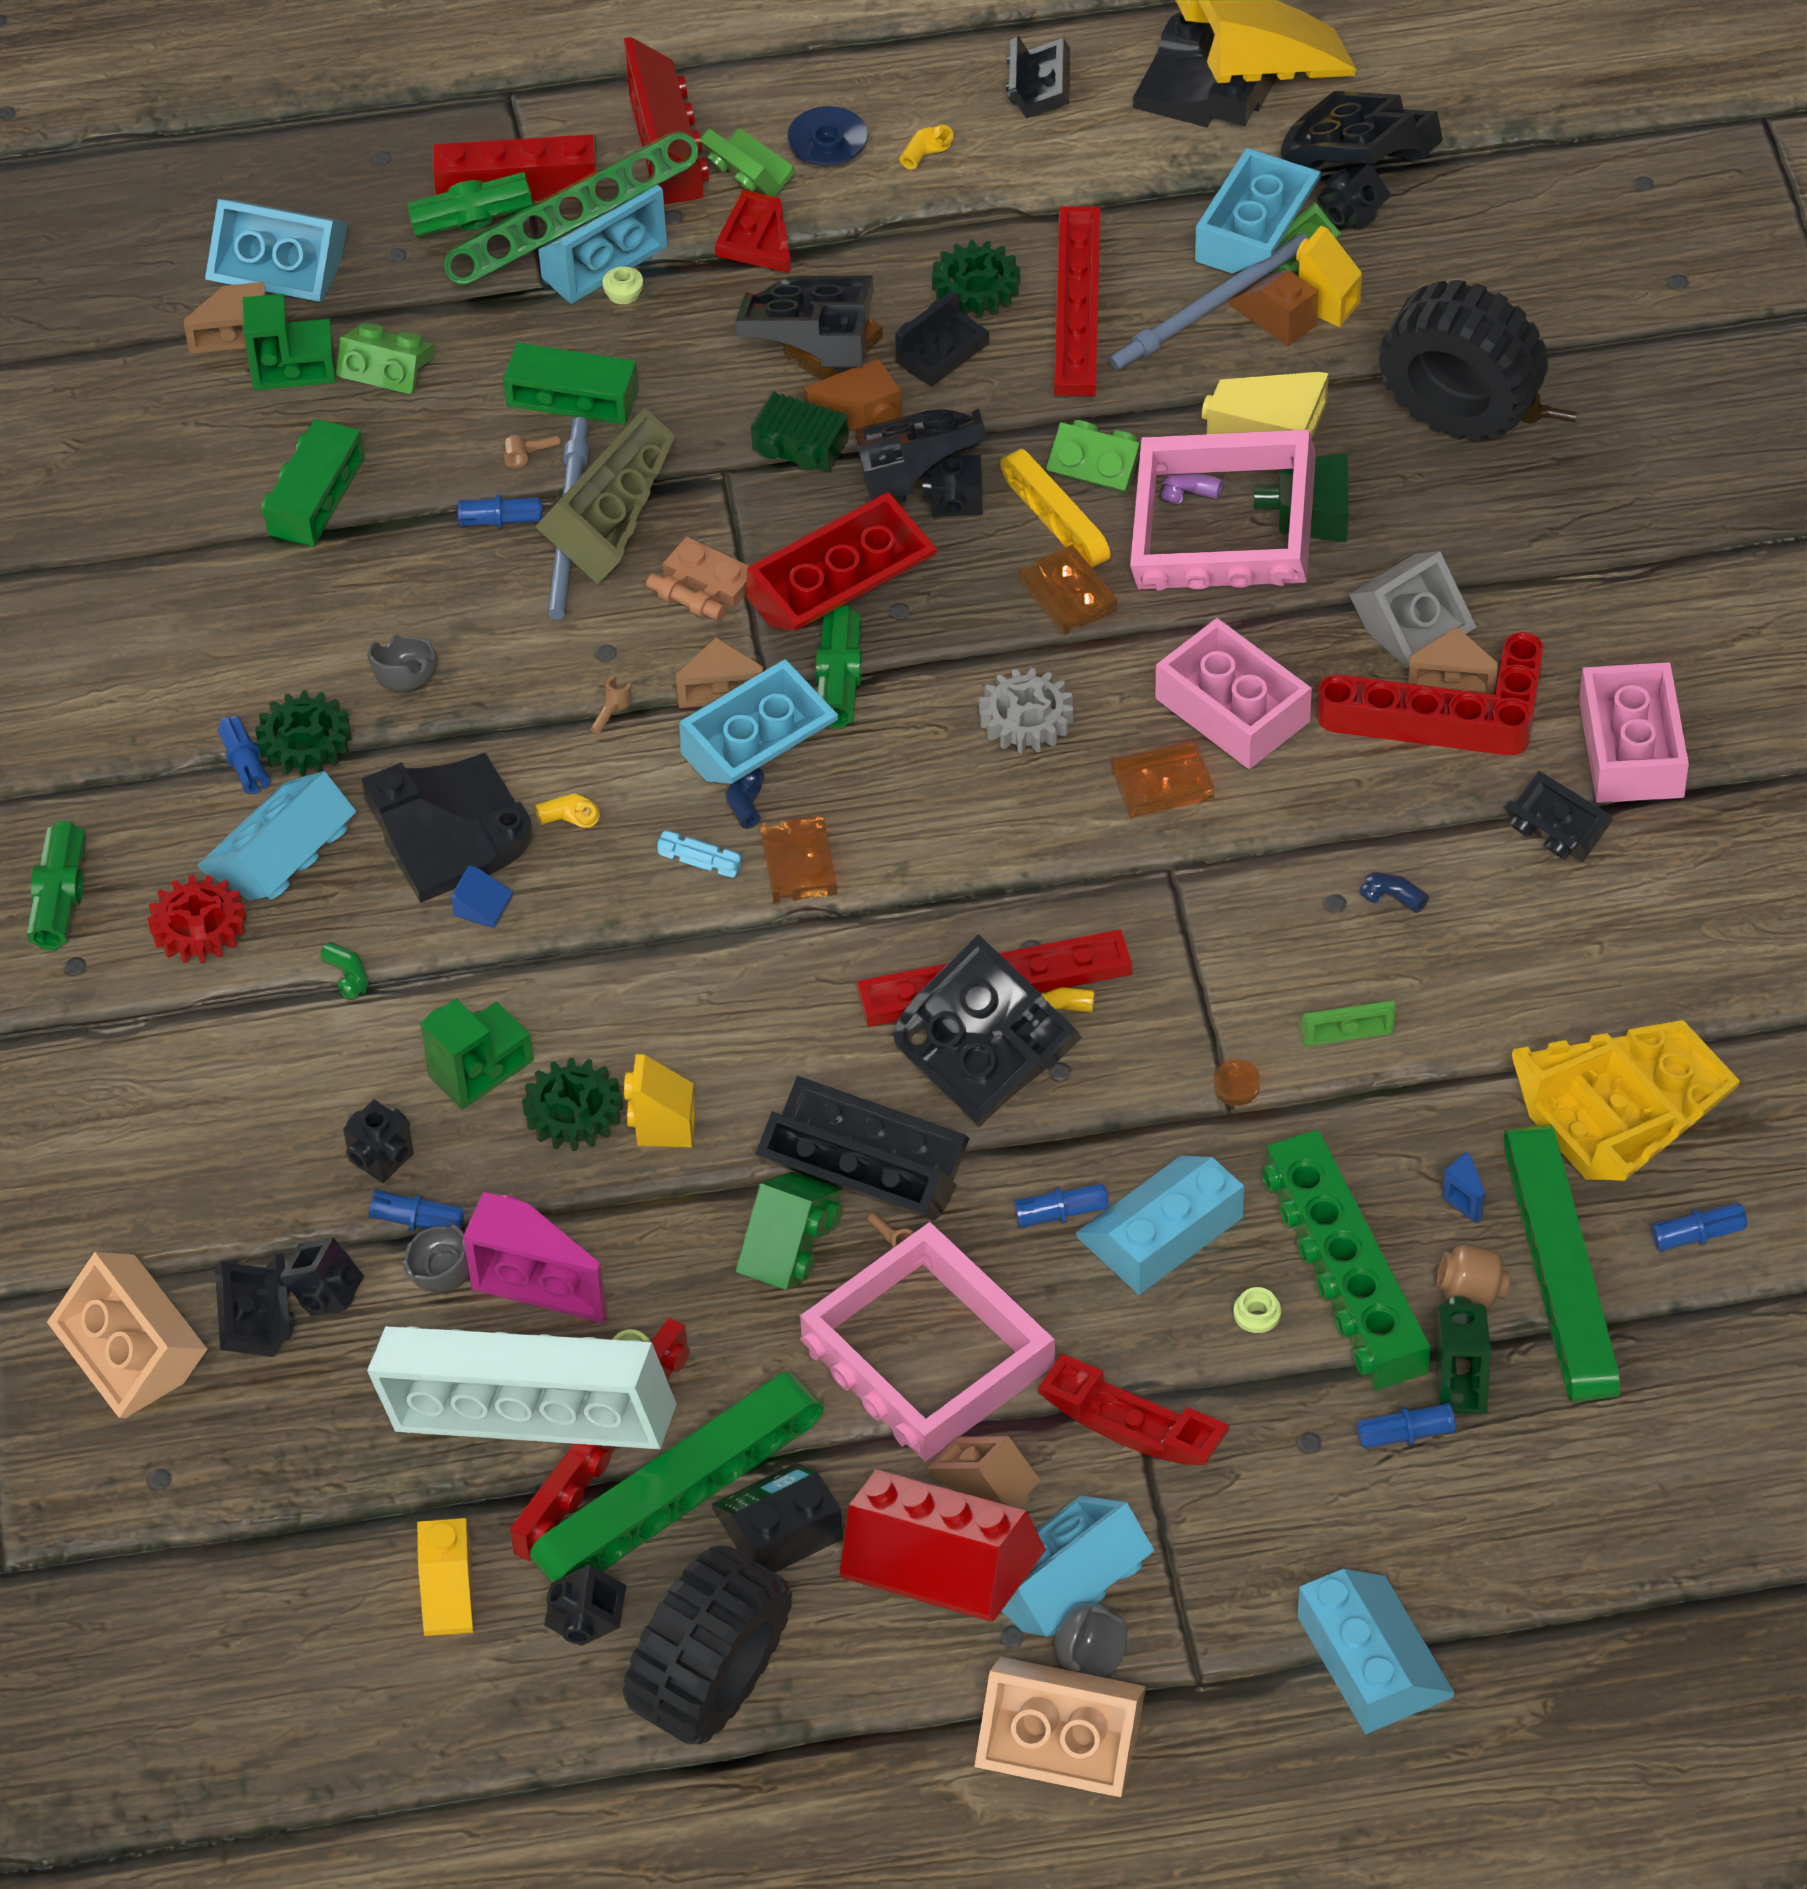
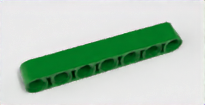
M675 131L668 133L452 247L444 257L446 275L457 284L471 283L688 169L695 163L698 157L696 142L690 135L684 132ZM677 139L687 141L690 147L688 157L680 162L671 160L667 153L670 143ZM641 158L651 160L654 166L652 176L644 181L635 179L631 172L633 163ZM605 177L616 180L618 185L616 195L608 200L599 198L595 192L597 182ZM569 196L578 198L582 203L580 214L572 219L563 217L559 212L561 201ZM533 215L542 217L546 222L544 233L536 238L527 236L523 231L524 221ZM497 234L504 235L510 241L508 252L500 257L491 255L487 250L489 238ZM458 254H467L474 260V267L467 275H457L450 267L453 257Z
M1552 1124L1504 1130L1506 1161L1568 1400L1570 1403L1619 1397L1620 1379L1617 1363L1554 1127Z
M787 1371L777 1375L541 1536L530 1551L531 1560L551 1583L588 1565L603 1572L808 1431L823 1414V1403L793 1372Z

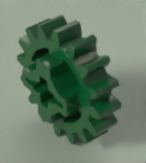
M969 240L967 248H962L957 243L953 244L954 253L942 251L940 253L941 261H934L931 276L932 290L936 291V300L942 299L951 291L959 295L961 312L965 315L970 310H975L977 316L982 317L985 309H989L994 314L999 313L1000 303L1010 306L1012 304L1011 296H1018L1020 266H1016V257L1014 255L1006 256L1004 246L993 250L991 249V241H986L982 247H977L974 240Z
M307 690L301 692L299 699H293L289 693L284 694V704L280 705L272 701L269 703L271 714L260 713L261 725L255 727L261 757L267 756L268 765L271 768L281 763L283 774L287 775L293 768H298L300 776H305L308 768L314 767L318 773L322 772L323 763L328 762L332 765H337V753L347 754L349 751L347 741L352 740L348 712L347 710H340L337 699L326 703L325 694L322 692L317 694L314 699L309 698Z
M571 1057L568 1058L567 1067L562 1068L555 1061L550 1062V1073L546 1074L543 1071L537 1070L535 1072L536 1084L526 1083V1098L522 1099L524 1115L526 1116L528 1130L536 1129L537 1140L540 1142L551 1137L554 1149H558L563 1142H570L572 1151H577L579 1142L584 1140L590 1147L596 1146L595 1136L597 1134L609 1138L611 1136L610 1124L619 1125L621 1122L619 1110L623 1109L622 1093L619 1091V1082L617 1078L609 1079L606 1066L594 1071L593 1063L590 1059H587L582 1066H576L574 1058Z

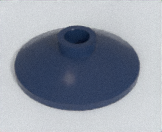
M834 106L817 107L805 111L793 120L788 129V144L791 151L801 160L819 166H834L854 159L863 151L868 139L867 127L857 114L845 108Z

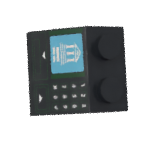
M799 1463L784 1468L712 1503V1510L738 1551L774 1573L843 1540L842 1514L839 1504L818 1472Z

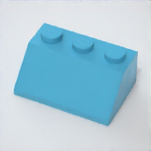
M1246 148L1196 226L1195 262L1233 274L1270 258L1321 178V172Z
M655 185L539 248L541 277L572 304L603 286V277L611 269L617 267L633 268L667 248L663 189L659 185Z
M218 199L205 280L231 285L264 282L265 291L322 302L342 261L348 222L237 200Z
M784 659L679 722L680 753L707 782L732 784L837 721L838 714L795 668Z
M325 771L286 781L197 866L205 874L212 875L213 879L218 882L228 881L231 890H238L240 895L249 901L268 897L269 900L274 899L289 887L290 882L287 879L296 870L300 872L318 859L319 854L317 850L325 842L331 843L347 831L348 826L345 823L357 811Z
M1179 1156L1078 1230L1076 1237L1140 1295L1243 1218L1244 1185L1213 1157Z
M1080 1495L1038 1527L1036 1531L1046 1551L1001 1612L1022 1632L1045 1637L1053 1636L1056 1634L1058 1624L1070 1609L1084 1602L1098 1603L1106 1596V1589L1118 1579L1128 1578L1139 1571L1143 1565L1141 1561L1155 1550L1128 1503Z
M1341 1569L1299 1587L1297 1617L1365 1735L1454 1697L1452 1687L1386 1576Z

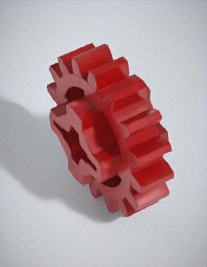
M189 875L188 884L181 885L178 881L174 880L171 882L173 891L169 893L159 890L157 892L159 903H150L149 905L151 917L147 918L156 948L164 947L165 955L168 958L180 953L182 963H187L191 956H198L200 963H205L209 953H213L216 957L221 958L223 957L222 947L226 945L235 948L237 946L235 935L245 934L243 921L247 920L239 891L234 890L230 892L229 883L226 880L220 882L217 886L214 885L212 875H207L203 883L197 882L194 875Z

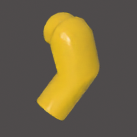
M945 124L918 130L899 157L900 163L905 168L913 170L924 156L944 152L951 146V142L954 140L953 130Z
M575 793L534 805L540 825L562 819L578 827L589 828L594 826L600 817L599 808L594 802Z
M1060 987L1042 994L1044 999L1056 1010L1093 1013L1095 990Z

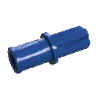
M496 495V499L458 500L460 527L497 525V528H503V523L540 522L543 518V505L539 498L502 499L501 495Z
M223 717L220 721L221 724L218 726V732L227 749L226 760L230 766L235 767L245 793H260L261 790L256 779H259L264 789L269 786L270 779L260 762L259 747L257 743L250 740L240 717Z
M1103 1184L1061 1192L1058 1186L1054 1187V1192L1014 1199L1020 1229L1061 1220L1062 1224L1067 1223L1066 1217L1106 1209L1109 1206L1107 1190Z
M375 1189L373 1193L375 1201L371 1200L370 1219H380L409 1225L410 1231H415L417 1227L428 1229L433 1226L449 1227L456 1225L460 1229L462 1228L464 1210L460 1207L423 1200V1196L420 1194L412 1198L382 1192L378 1189Z
M1740 1203L1699 1212L1695 1208L1691 1209L1690 1215L1652 1223L1651 1231L1656 1249L1661 1253L1668 1249L1698 1242L1701 1246L1706 1245L1707 1239L1744 1230L1747 1227V1216Z
M1448 1402L1443 1403V1405L1412 1411L1402 1407L1397 1414L1361 1420L1357 1423L1359 1442L1366 1449L1404 1441L1409 1446L1414 1444L1415 1439L1455 1433L1454 1414Z

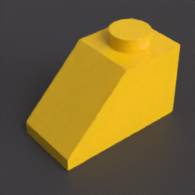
M466 1518L417 1522L418 1569L424 1636L473 1633L472 1553Z

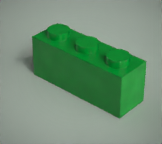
M518 342L515 345L503 376L506 406L571 417H583L589 420L621 425L627 424L639 392L637 361Z
M319 419L313 420L307 432L299 436L296 451L289 463L285 462L282 465L278 482L272 492H267L263 498L261 514L265 517L268 535L311 547L316 545L365 459L361 430Z

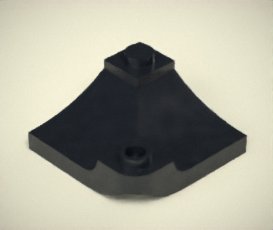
M1182 12L1169 19L1162 32L1157 54L1133 96V108L1208 128L1213 118L1246 126L1253 111L1259 112L1277 78V73L1262 74L1260 81L1247 82L1242 78L1243 75H1232L1230 82L1217 83L1207 63L1215 37L1210 23L1186 21Z
M1333 91L1290 128L1282 143L1281 157L1283 160L1317 170L1325 161L1374 164L1386 155L1405 157L1410 161L1420 160L1427 157L1429 152L1443 141L1438 112L1403 109L1400 94Z
M873 275L799 276L781 280L758 294L746 292L736 318L737 337L769 339L795 346L821 359V367H832L835 371L844 372L854 367H863L867 353L868 320L874 291Z
M977 408L971 411L972 416L954 410H928L856 429L858 450L871 501L889 492L898 503L904 502L906 495L913 494L912 484L932 465L955 451L974 448L981 441L987 440L980 409Z
M486 753L450 764L425 768H405L401 762L362 778L365 801L383 830L384 841L420 903L454 890L469 865L479 868L488 875L504 868L516 860L532 841L533 831L528 813L520 801L515 802ZM508 823H513L511 826H505Z
M979 934L913 999L900 1015L894 1030V1040L899 1050L978 1127L1026 1084L1046 1069L1050 1070L1082 1038L1078 1031L1044 999L1042 994ZM919 1031L926 1032L927 1038L924 1043L920 1045L912 1043L915 1033Z

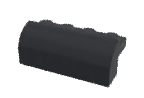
M797 1076L783 1113L771 1112L755 1155L766 1162L934 1221L943 1213L957 1185L953 1180L970 1138L957 1131Z

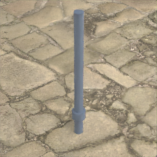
M1303 233L1299 234L1277 248L1270 258L1246 268L1152 330L1146 328L1133 336L1132 343L1108 358L1111 367L1115 371H1119L1137 358H1147L1159 350L1162 342L1294 258L1300 244L1307 236Z
M576 417L572 420L570 440L566 442L564 447L563 462L566 464L563 495L582 476L583 467L588 463L590 447L586 440L589 422L583 417ZM557 546L548 606V616L553 620H561L565 616L571 559Z

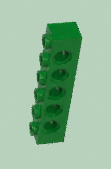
M1319 1129L1267 1145L1266 1165L1261 1167L1265 1187L1269 1193L1276 1192L1280 1200L1279 1210L1282 1220L1288 1229L1294 1228L1298 1236L1297 1245L1300 1256L1306 1265L1312 1264L1317 1274L1315 1280L1319 1294L1323 1301L1330 1300L1335 1310L1334 1320L1339 1334L1343 1339L1349 1337L1354 1347L1353 1358L1358 1372L1362 1376L1368 1375L1375 1391L1428 1374L1431 1347ZM1356 1295H1363V1296H1366V1297L1360 1298V1297H1356ZM1374 1332H1383V1333H1385V1334H1384V1335H1378V1334H1375Z

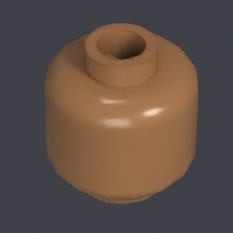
M1460 1244L1451 1253L1445 1252L1438 1267L1436 1286L1442 1289L1446 1301L1455 1296H1463L1470 1299L1472 1304H1483L1487 1310L1493 1305L1496 1298L1503 1299L1509 1287L1510 1273L1503 1270V1261L1499 1253Z

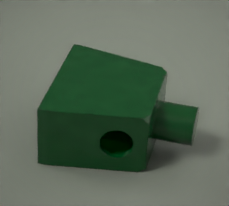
M1347 453L1316 456L1310 538L1347 542L1349 518ZM1279 469V484H1254V510H1279V531L1286 535H1289L1294 469Z
M1455 1296L1448 1299L1445 1304L1437 1307L1435 1360L1438 1405L1450 1403L1453 1414H1487L1491 1343L1486 1306L1483 1304H1472L1470 1299L1463 1296ZM1456 1358L1468 1360L1471 1363L1470 1372L1464 1375H1457Z

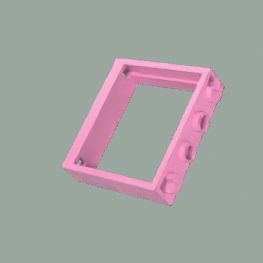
M1310 430L1143 437L1141 440L1130 562L1137 588L1161 591L1165 588L1189 587L1192 589H1204L1208 586L1243 588L1256 584L1284 586V583L1307 582L1316 451ZM1294 469L1288 549L1150 555L1156 475Z
M931 1222L924 1225L800 1315L802 1335L800 1341L809 1348V1356L815 1361L820 1359L831 1370L834 1380L842 1389L846 1391L851 1389L861 1399L865 1410L874 1420L879 1421L882 1419L893 1430L898 1443L902 1447L907 1444L925 1462L948 1446L956 1437L963 1435L1050 1370L1055 1364V1339ZM921 1265H924L1015 1351L1013 1355L926 1419L834 1330Z

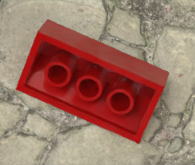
M632 37L623 38L628 94L641 147L668 133L680 131L690 135L697 144L698 154L702 153L698 129L691 130L690 127L695 126L691 102L684 103L683 99L688 98L684 75L677 76L672 59ZM677 139L670 143L667 153L669 158L675 162L684 161L690 153V147L687 141ZM697 157L695 163L688 169L657 184L663 189L664 205L704 198L702 182L709 181L706 158ZM644 158L650 178L654 172V166L651 160Z
M594 134L433 144V176L436 195L446 193L450 187L465 181L481 180L488 182L524 172L532 200L541 201L597 171L596 137ZM596 184V186H595V192H596V195L598 196V187H597V184ZM569 196V197H566V198H564V199H578V198L573 197V196Z
M887 492L747 567L746 598L770 627L796 631L937 554V548L894 497Z
M876 1469L849 1504L840 1574L843 1579L994 1622L1045 1553L1046 1548L1026 1510Z

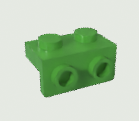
M709 128L699 140L709 152L706 159L722 173H725L728 169L735 174L733 178L747 191L753 192L756 189L761 194L775 197L795 173V168L789 162L742 129L736 130L727 141Z
M362 323L340 337L336 370L338 377L406 394H411L415 391L418 369L432 361L434 357V343L422 341V337L415 333L401 332L393 334L383 331L384 328L378 324Z
M1074 420L1073 425L1060 422L1046 471L1052 475L1128 494L1138 460L1140 459L1141 444L1137 442L1138 437L1119 430H1114L1113 435L1097 432L1098 427L1096 425L1081 420Z

